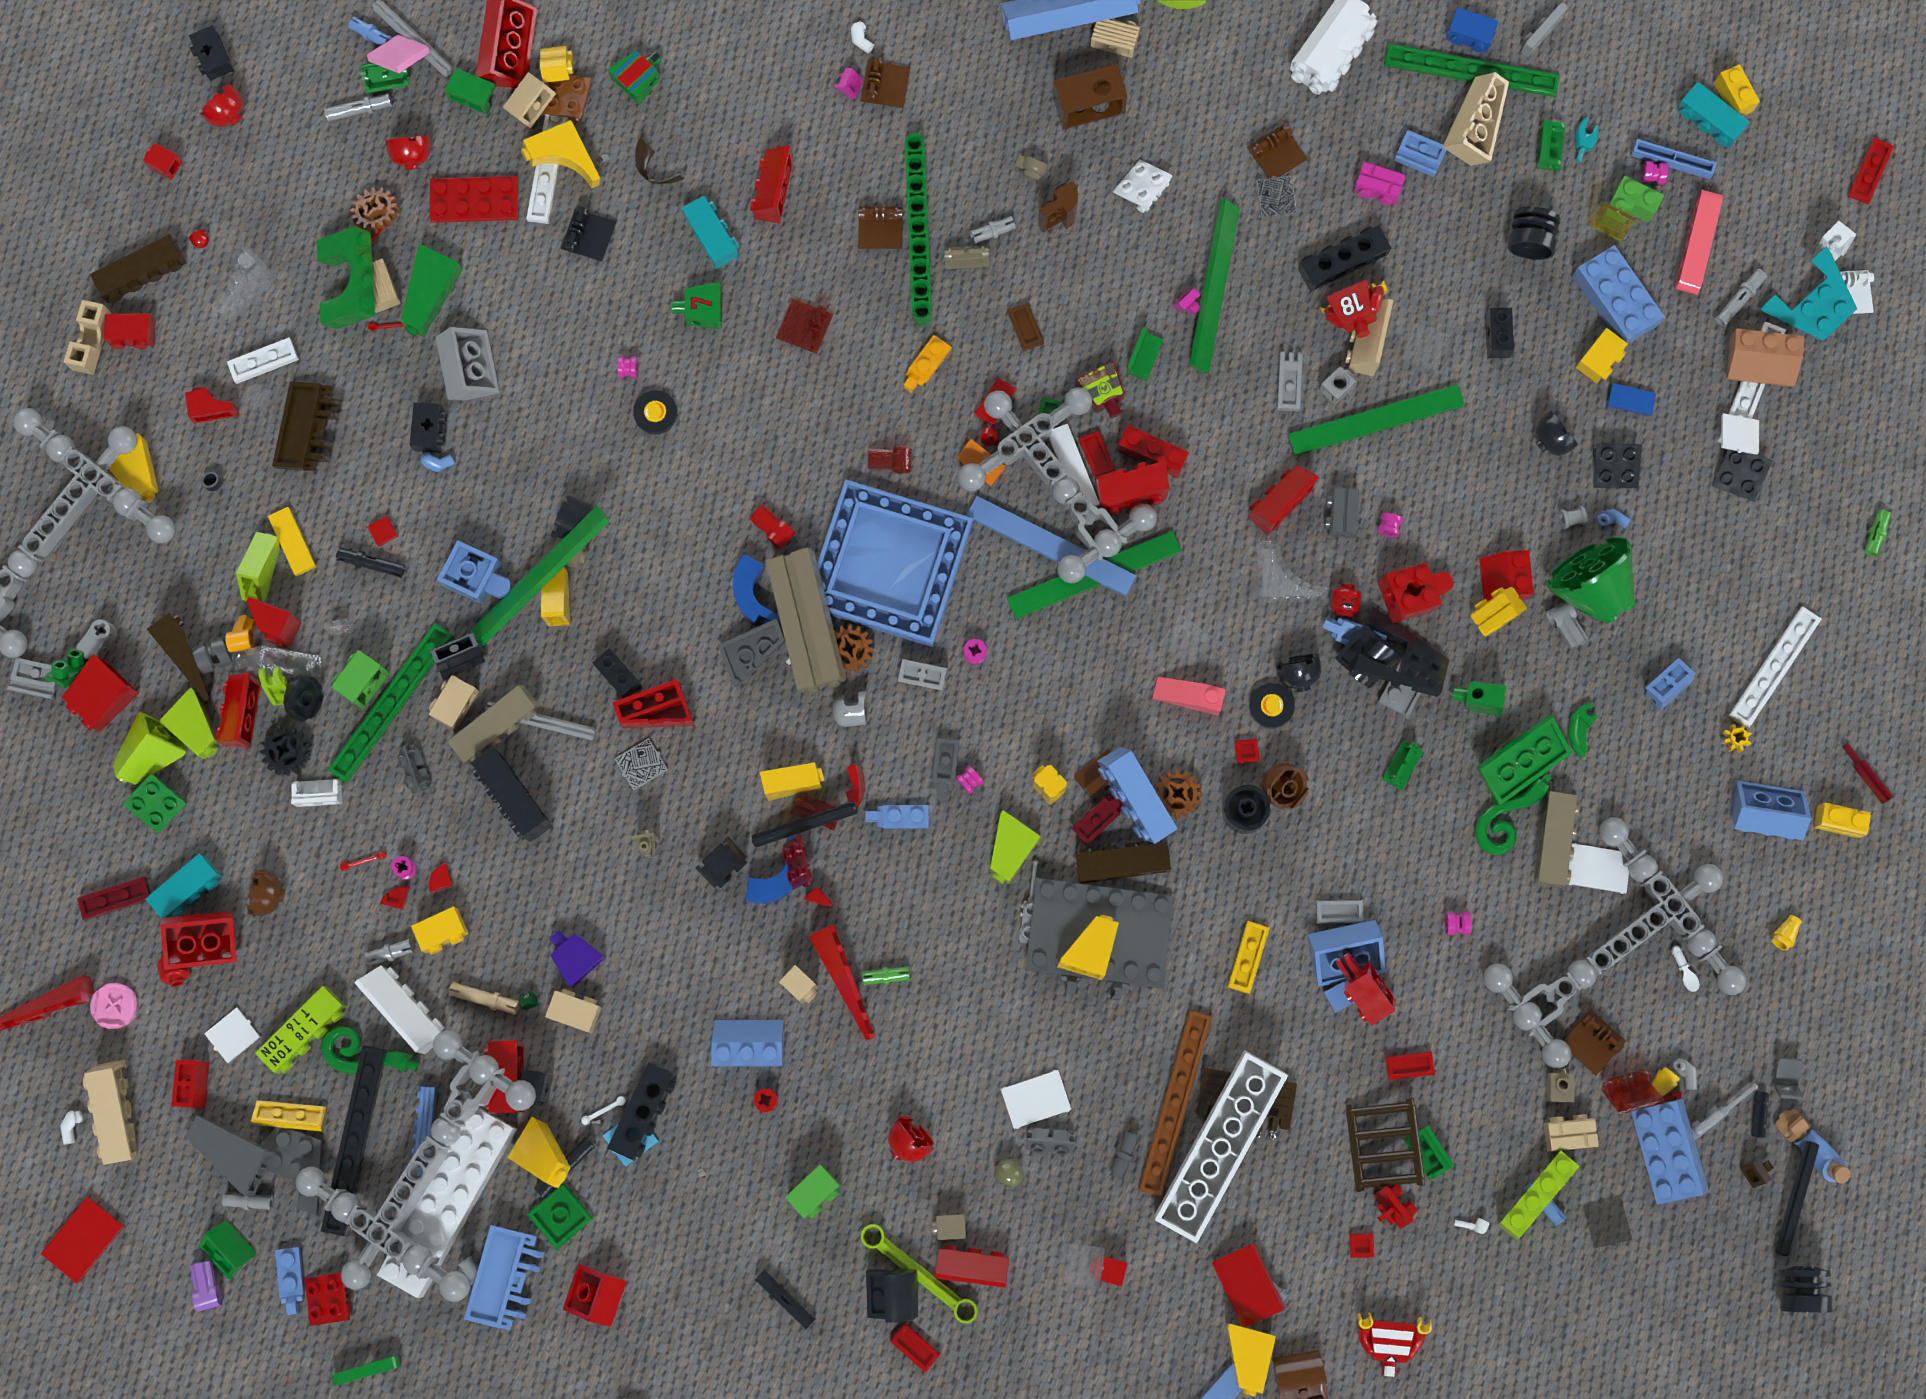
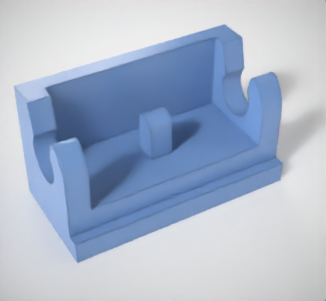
M1678 658L1645 688L1647 690L1646 697L1648 699L1653 698L1656 702L1655 707L1661 711L1693 682L1695 672Z

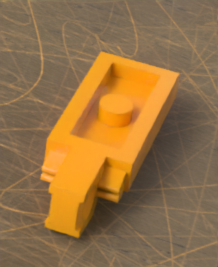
M933 335L906 373V376L909 378L903 385L904 389L912 393L918 384L921 386L927 384L950 353L952 347Z

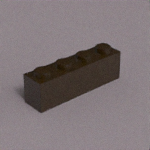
M168 234L91 273L90 276L100 296L107 303L117 302L122 299L123 295L129 292H137L143 285L159 281L163 275L180 270L187 262L176 241Z
M1162 840L1155 844L1148 841V845L1139 846V842L1127 843L1125 848L1116 849V845L1102 847L1103 851L1095 852L1093 848L1079 850L1080 854L1075 856L1079 884L1171 871L1168 842L1162 843Z

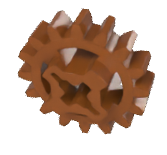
M372 187L369 193L365 189L363 196L357 195L358 202L352 201L354 208L350 209V212L358 228H364L369 232L373 229L376 234L379 228L386 231L387 224L393 226L392 219H398L396 212L400 211L397 205L398 202L390 191L385 192L382 187L379 191Z
M852 625L848 626V630H844L840 626L839 633L834 631L837 642L840 639L842 640L838 647L841 659L850 662V664L842 662L843 668L846 669L847 675H850L852 669L858 674L860 666L864 669L867 668L865 661H872V657L868 654L874 653V648L868 646H871L873 641L872 639L866 640L868 633L864 632L861 634V627L859 626L856 630L852 629ZM849 636L857 637L859 640L855 641L849 638ZM846 641L848 642V645H850V647L853 648V658H851V655L846 651ZM864 650L862 658L858 661L857 657L859 653Z
M1176 769L1175 775L1167 771V778L1160 776L1161 784L1155 783L1154 788L1158 790L1156 793L1170 816L1175 814V819L1178 820L1180 814H1183L1185 818H1188V811L1194 814L1196 812L1194 805L1200 806L1201 804L1197 800V798L1203 795L1202 792H1197L1201 784H1194L1196 777L1188 778V771H1185L1183 775H1180L1179 769ZM1172 780H1181L1184 782L1182 784H1175ZM1163 788L1167 792V798L1165 801L1162 797ZM1190 788L1192 790L1193 795L1192 801H1190V798L1187 796V791ZM1173 790L1175 792L1180 790L1182 792L1181 798H1173ZM1173 805H1180L1182 809H1174L1171 807Z

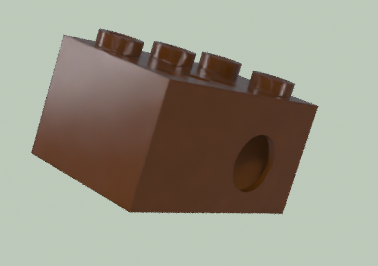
M1118 64L1103 65L1097 70L1054 81L1053 100L1062 130L1125 114L1127 93ZM1109 103L1108 109L1102 113H1098L1092 108L1098 104ZM1084 109V111L1081 113L1075 112Z

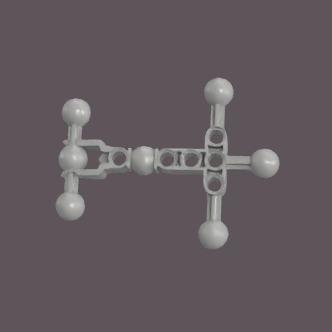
M1080 387L1071 389L1065 396L1064 404L1050 414L1041 413L1024 425L1021 424L1011 411L1012 400L1010 396L1004 391L991 392L984 401V408L992 418L1001 419L1012 434L1003 439L998 445V450L981 463L964 465L958 472V482L966 491L979 490L984 485L988 473L1001 464L1010 465L1023 456L1040 479L1049 486L1054 499L1058 503L1065 505V510H1069V514L1077 526L1076 535L1088 548L1079 556L1068 555L1060 560L1057 570L1063 581L1067 583L1080 581L1085 576L1086 567L1095 560L1102 562L1103 557L1116 555L1120 551L1122 543H1128V536L1136 530L1145 532L1156 525L1157 513L1155 509L1149 504L1141 503L1130 510L1129 520L1117 528V524L1105 509H1098L1087 497L1083 496L1078 482L1071 477H1067L1068 473L1063 472L1061 463L1043 442L1051 436L1053 427L1071 414L1082 415L1091 409L1093 402L1089 391ZM1045 423L1049 428L1042 430L1037 425ZM1028 436L1031 441L1027 443L1022 442L1020 437ZM1009 448L1013 451V454L1005 455L1002 453V450ZM1035 453H1041L1044 455L1045 458L1042 460H1037L1034 458L1033 455ZM1054 470L1058 473V476L1050 477L1047 472ZM1083 505L1086 510L1078 512L1074 506ZM1100 520L1107 529L1098 532L1093 540L1085 527L1092 525L1094 521Z

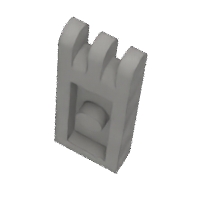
M1559 4L1548 18L1543 17L1536 26L1537 31L1534 34L1530 32L1522 42L1524 47L1521 51L1525 56L1529 57L1560 22L1567 10L1566 4Z
M1280 351L1277 410L1300 411L1303 353L1298 352L1297 361H1294V352H1289L1288 360H1285V352Z

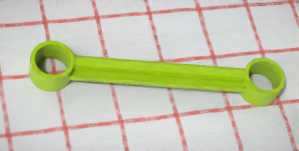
M871 1224L862 1230L861 1241L866 1247L877 1248L900 1268L917 1269V1281L954 1310L955 1318L959 1322L970 1323L976 1318L978 1310L972 1300L960 1298L888 1240L880 1226ZM869 1228H877L881 1233V1240L876 1245H870L864 1239V1234ZM963 1302H969L974 1307V1315L967 1320L960 1318L957 1314V1308Z

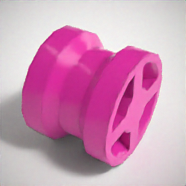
M618 356L619 378H625V376H630L631 378L638 377L637 356H632L631 358Z
M1382 513L1380 518L1382 523L1378 526L1377 532L1392 538L1399 537V526L1403 523V518L1392 513Z
M972 639L965 644L964 656L969 663L979 664L984 661L986 646L983 641Z
M970 766L965 769V773L955 777L968 794L973 793L976 786H981L984 783Z

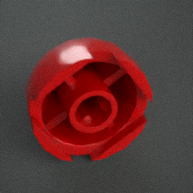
M231 84L223 87L225 93L215 94L203 107V112L200 113L208 123L216 127H226L229 124L235 126L242 119L240 115L244 107L242 96Z
M429 136L402 137L385 141L387 153L391 161L396 165L405 166V170L418 169V165L424 163L430 154Z
M905 1115L900 1116L891 1126L888 1134V1143L891 1148V1154L897 1160L902 1159L906 1162L914 1163L923 1160L934 1150V1147H932L934 1141L920 1124L919 1129H917L911 1123L914 1119Z

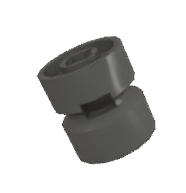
M223 637L211 640L209 645L202 643L191 647L195 662L202 675L214 671L216 666L223 668L233 664Z

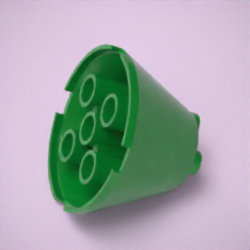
M1625 537L1607 538V543L1596 546L1595 543L1590 544L1569 556L1551 572L1553 578L1551 581L1548 579L1546 582L1550 592L1595 621L1604 620L1606 624L1616 620L1617 615L1621 612L1633 608L1636 603L1634 601L1632 547L1629 540Z

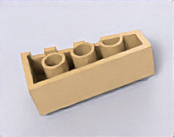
M1496 72L1474 78L1443 145L1444 149L1470 166L1491 162L1509 81Z
M125 1059L98 1064L85 1072L83 1077V1086L85 1090H88L89 1095L88 1110L93 1114L94 1119L92 1129L99 1143L97 1154L102 1159L103 1165L131 1160L137 1155L134 1124L128 1122V1119L131 1118V1102L125 1099L127 1088H129L128 1079H124L122 1075V1068H126Z

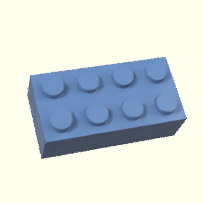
M1615 245L1579 266L1572 276L1609 330L1628 344L1657 327L1665 318Z
M1118 747L1097 761L1100 766L1098 768L1100 775L1104 780L1108 779L1112 786L1109 788L1110 792L1116 800L1120 799L1123 804L1121 810L1127 819H1132L1134 823L1132 828L1139 838L1142 837L1145 841L1155 844L1178 829L1131 750Z
M1683 1099L1631 1111L1657 1205L1708 1193V1185Z

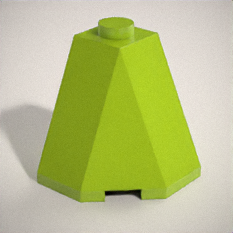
M139 711L112 764L115 776L124 783L130 782L137 785L151 773L155 774L184 756L186 750L183 742L175 735L171 737L159 720Z

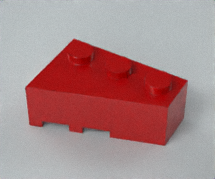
M677 679L612 702L619 723L623 728L695 726L681 685Z

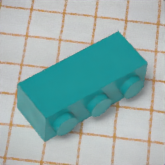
M1699 82L1677 107L1682 117L1697 124L1700 131L1708 133L1718 145L1725 146L1727 149L1730 148L1750 123V121Z
M702 196L681 208L686 221L715 269L739 257L737 249L740 247L734 236L730 238L726 231L729 229L723 218L719 220L715 214L718 211L712 200L708 202L706 197Z
M199 853L145 899L160 918L182 916L183 910L188 905L193 906L201 899L200 895L206 890L214 889L219 884L218 880L223 876L205 855Z

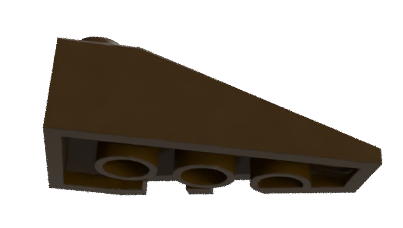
M169 612L147 628V630L204 701L209 699L186 633L182 628L185 623L177 614L172 616Z

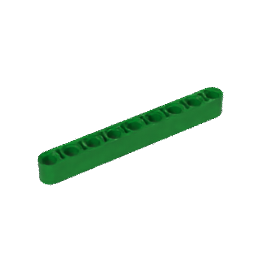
M912 133L905 139L911 305L913 321L919 326H925L932 320L924 138L920 134ZM912 144L920 145L918 149L910 148ZM915 164L921 166L918 170H913L910 167ZM914 185L922 187L918 191L911 189ZM914 206H921L923 208L918 212L912 210ZM918 226L924 229L921 232L913 231V229ZM922 247L924 252L916 253L914 249ZM923 268L926 271L923 274H917L915 270ZM918 289L926 290L924 295H917L915 292ZM919 310L927 311V315L923 317L918 316L916 313Z

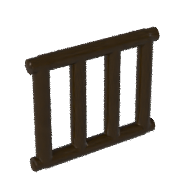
M1414 1098L1406 1099V1102L1364 1107L1346 1105L1356 1191L1362 1192L1365 1188L1411 1183L1424 1186L1425 1175ZM1407 1111L1409 1126L1358 1131L1356 1117ZM1410 1135L1412 1150L1361 1155L1359 1140ZM1413 1159L1414 1174L1364 1178L1362 1164Z

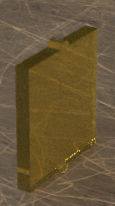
M1603 202L1589 226L1603 232L1604 235L1622 242L1636 218L1623 212L1620 208L1617 209Z

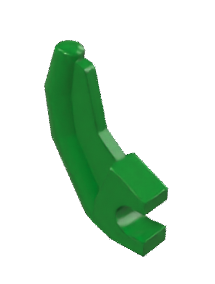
M1592 702L1581 706L1570 716L1568 738L1571 749L1579 758L1586 756L1588 751L1586 732L1598 718L1597 714L1593 716L1587 715V709L1593 707Z

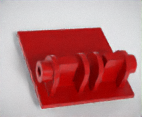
M341 1273L305 1278L310 1326L350 1320L352 1312H350V1303L346 1302L350 1300V1298H346V1294L350 1292L345 1291L348 1288L341 1281Z

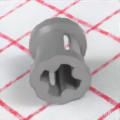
M1583 505L1578 506L1577 509L1567 511L1561 509L1559 511V519L1563 529H1568L1569 526L1577 524L1582 526L1587 524V513Z

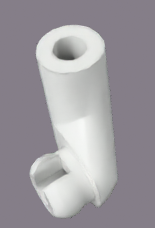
M863 22L854 23L851 27L852 42L866 53H870L874 44L864 38L865 24Z
M73 1110L69 1111L61 1123L63 1145L75 1143L73 1128L75 1123L83 1121L82 1112L79 1110L75 1112Z

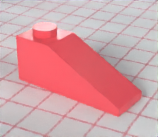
M1158 677L1152 699L1218 716L1226 689L1203 683Z

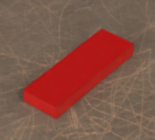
M1873 138L1848 197L1867 205L1870 203L1895 146Z

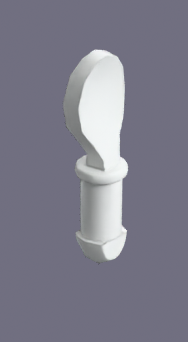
M1674 945L1671 952L1677 961L1679 970H1683L1682 980L1684 986L1689 991L1696 992L1700 986L1699 980L1688 969L1690 964L1687 963L1682 948Z

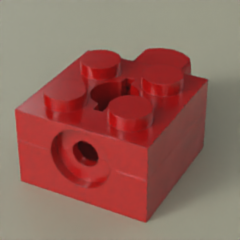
M1427 562L1387 573L1377 583L1392 623L1433 612L1441 606L1442 602L1439 595L1446 594L1451 590L1453 578L1448 572H1439L1431 575Z
M1350 953L1344 955L1345 961L1342 958L1336 960L1338 967L1346 977L1344 987L1346 990H1344V994L1351 1003L1355 1002L1358 1006L1357 1012L1364 1022L1368 1021L1373 1026L1395 1012L1396 998L1370 961L1359 967Z

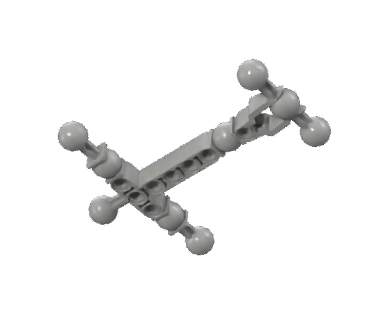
M24 408L15 413L13 426L16 431L23 436L34 435L42 442L40 448L46 451L51 460L64 464L75 476L26 535L22 545L18 546L20 550L10 554L8 566H2L3 569L0 570V622L14 608L15 603L13 600L20 591L23 582L27 581L25 577L35 573L38 567L37 561L42 562V558L46 557L97 494L106 497L107 501L113 503V507L118 514L126 516L133 521L138 519L146 526L148 537L153 542L166 543L174 537L176 532L175 524L169 517L153 515L146 509L148 503L142 500L136 490L124 487L121 482L107 472L120 454H128L135 449L137 436L131 428L120 426L111 430L108 435L109 446L95 462L90 457L81 453V450L75 447L70 437L62 435L56 430L50 432L45 428L42 423V417L36 410ZM80 458V463L75 466V461ZM97 471L96 477L91 480L92 473ZM113 484L112 492L108 493L109 486ZM82 489L81 496L77 497V492ZM68 506L67 513L63 515L64 508ZM54 524V529L49 533L50 525ZM39 541L38 549L34 550L35 544ZM11 577V582L6 586L7 578ZM0 625V652L8 658H16L23 655L28 647L25 635L18 630L7 631Z
M1617 817L1605 819L1599 829L1602 841L1619 848L1628 860L1623 864L1624 867L1628 866L1631 878L1642 883L1640 886L1645 887L1646 894L1655 905L1594 950L1588 957L1572 962L1567 973H1564L1562 978L1553 981L1549 985L1539 984L1521 997L1512 986L1513 975L1511 970L1500 963L1492 964L1485 970L1483 975L1484 983L1490 991L1501 993L1509 1003L1507 1010L1513 1011L1512 1016L1515 1025L1522 1030L1528 1031V1037L1534 1036L1543 1047L1542 1058L1544 1062L1554 1069L1563 1068L1570 1062L1571 1049L1563 1040L1553 1039L1544 1026L1563 1013V1004L1577 991L1591 987L1595 983L1596 977L1602 974L1601 971L1613 966L1668 923L1678 934L1684 936L1682 939L1687 940L1689 951L1693 955L1700 957L1698 959L1699 962L1707 960L1718 974L1716 979L1718 988L1725 994L1737 995L1746 986L1747 978L1740 968L1729 966L1717 952L1722 946H1717L1715 935L1711 931L1704 929V924L1701 925L1699 917L1688 904L1701 892L1713 893L1722 886L1723 874L1721 869L1712 864L1699 866L1695 870L1694 881L1678 892L1670 880L1661 875L1663 872H1658L1656 860L1644 854L1647 852L1645 849L1639 852L1628 839L1629 829L1626 822ZM1655 881L1662 885L1661 893L1654 890L1653 884ZM1669 900H1673L1676 903V911L1669 909ZM1652 913L1658 916V925L1651 923L1650 915ZM1684 918L1691 922L1692 927L1690 930L1684 928ZM1633 927L1640 930L1641 937L1639 939L1633 937ZM1615 941H1619L1622 944L1623 950L1621 953L1614 949ZM1597 955L1604 957L1605 964L1603 967L1597 965L1595 961ZM1561 982L1568 985L1569 990L1567 994L1560 992L1559 984ZM1539 992L1546 995V1000L1552 1003L1553 1008L1544 1018H1542L1540 1008L1535 1003L1529 1001Z
M445 1030L436 1035L433 1041V1050L439 1058L443 1060L455 1058L465 1066L460 1069L450 1084L452 1093L445 1104L444 1113L441 1112L440 1114L442 1117L432 1124L431 1136L427 1135V1140L419 1146L378 1213L373 1210H367V1206L361 1205L358 1197L347 1190L332 1189L326 1184L324 1173L314 1166L306 1167L297 1174L295 1184L300 1194L307 1197L319 1196L327 1202L324 1209L331 1211L336 1220L350 1225L355 1232L368 1240L358 1259L347 1262L342 1268L341 1281L347 1288L359 1290L370 1282L372 1276L370 1265L381 1250L388 1256L397 1258V1262L403 1263L408 1273L417 1275L419 1279L429 1277L438 1283L440 1294L445 1300L458 1302L469 1293L470 1283L465 1274L459 1271L446 1272L437 1265L440 1260L438 1256H433L428 1247L414 1242L401 1229L446 1159L448 1150L452 1148L450 1145L459 1139L461 1127L466 1126L465 1122L473 1116L480 1106L484 1107L489 1103L496 1088L505 1093L506 1102L512 1109L517 1111H523L534 1104L536 1093L529 1082L524 1080L513 1082L504 1076L505 1069H499L498 1063L493 1057L488 1055L480 1056L478 1050L471 1053L465 1049L462 1038L455 1031ZM470 1078L475 1083L484 1085L475 1098L471 1092H467L465 1089ZM460 1105L461 1113L457 1116L456 1109ZM434 1146L436 1149V1153L432 1157L430 1152L431 1148ZM420 1167L423 1170L421 1177L418 1176V1169ZM407 1187L410 1190V1195L408 1198H406L405 1196V1190ZM394 1208H396L397 1215L395 1218H393L392 1211ZM365 1215V1217H366V1223H365V1225L363 1226V1225H362V1217ZM383 1228L384 1236L381 1239L379 1233L380 1230ZM399 1242L402 1243V1250L400 1252L397 1248Z

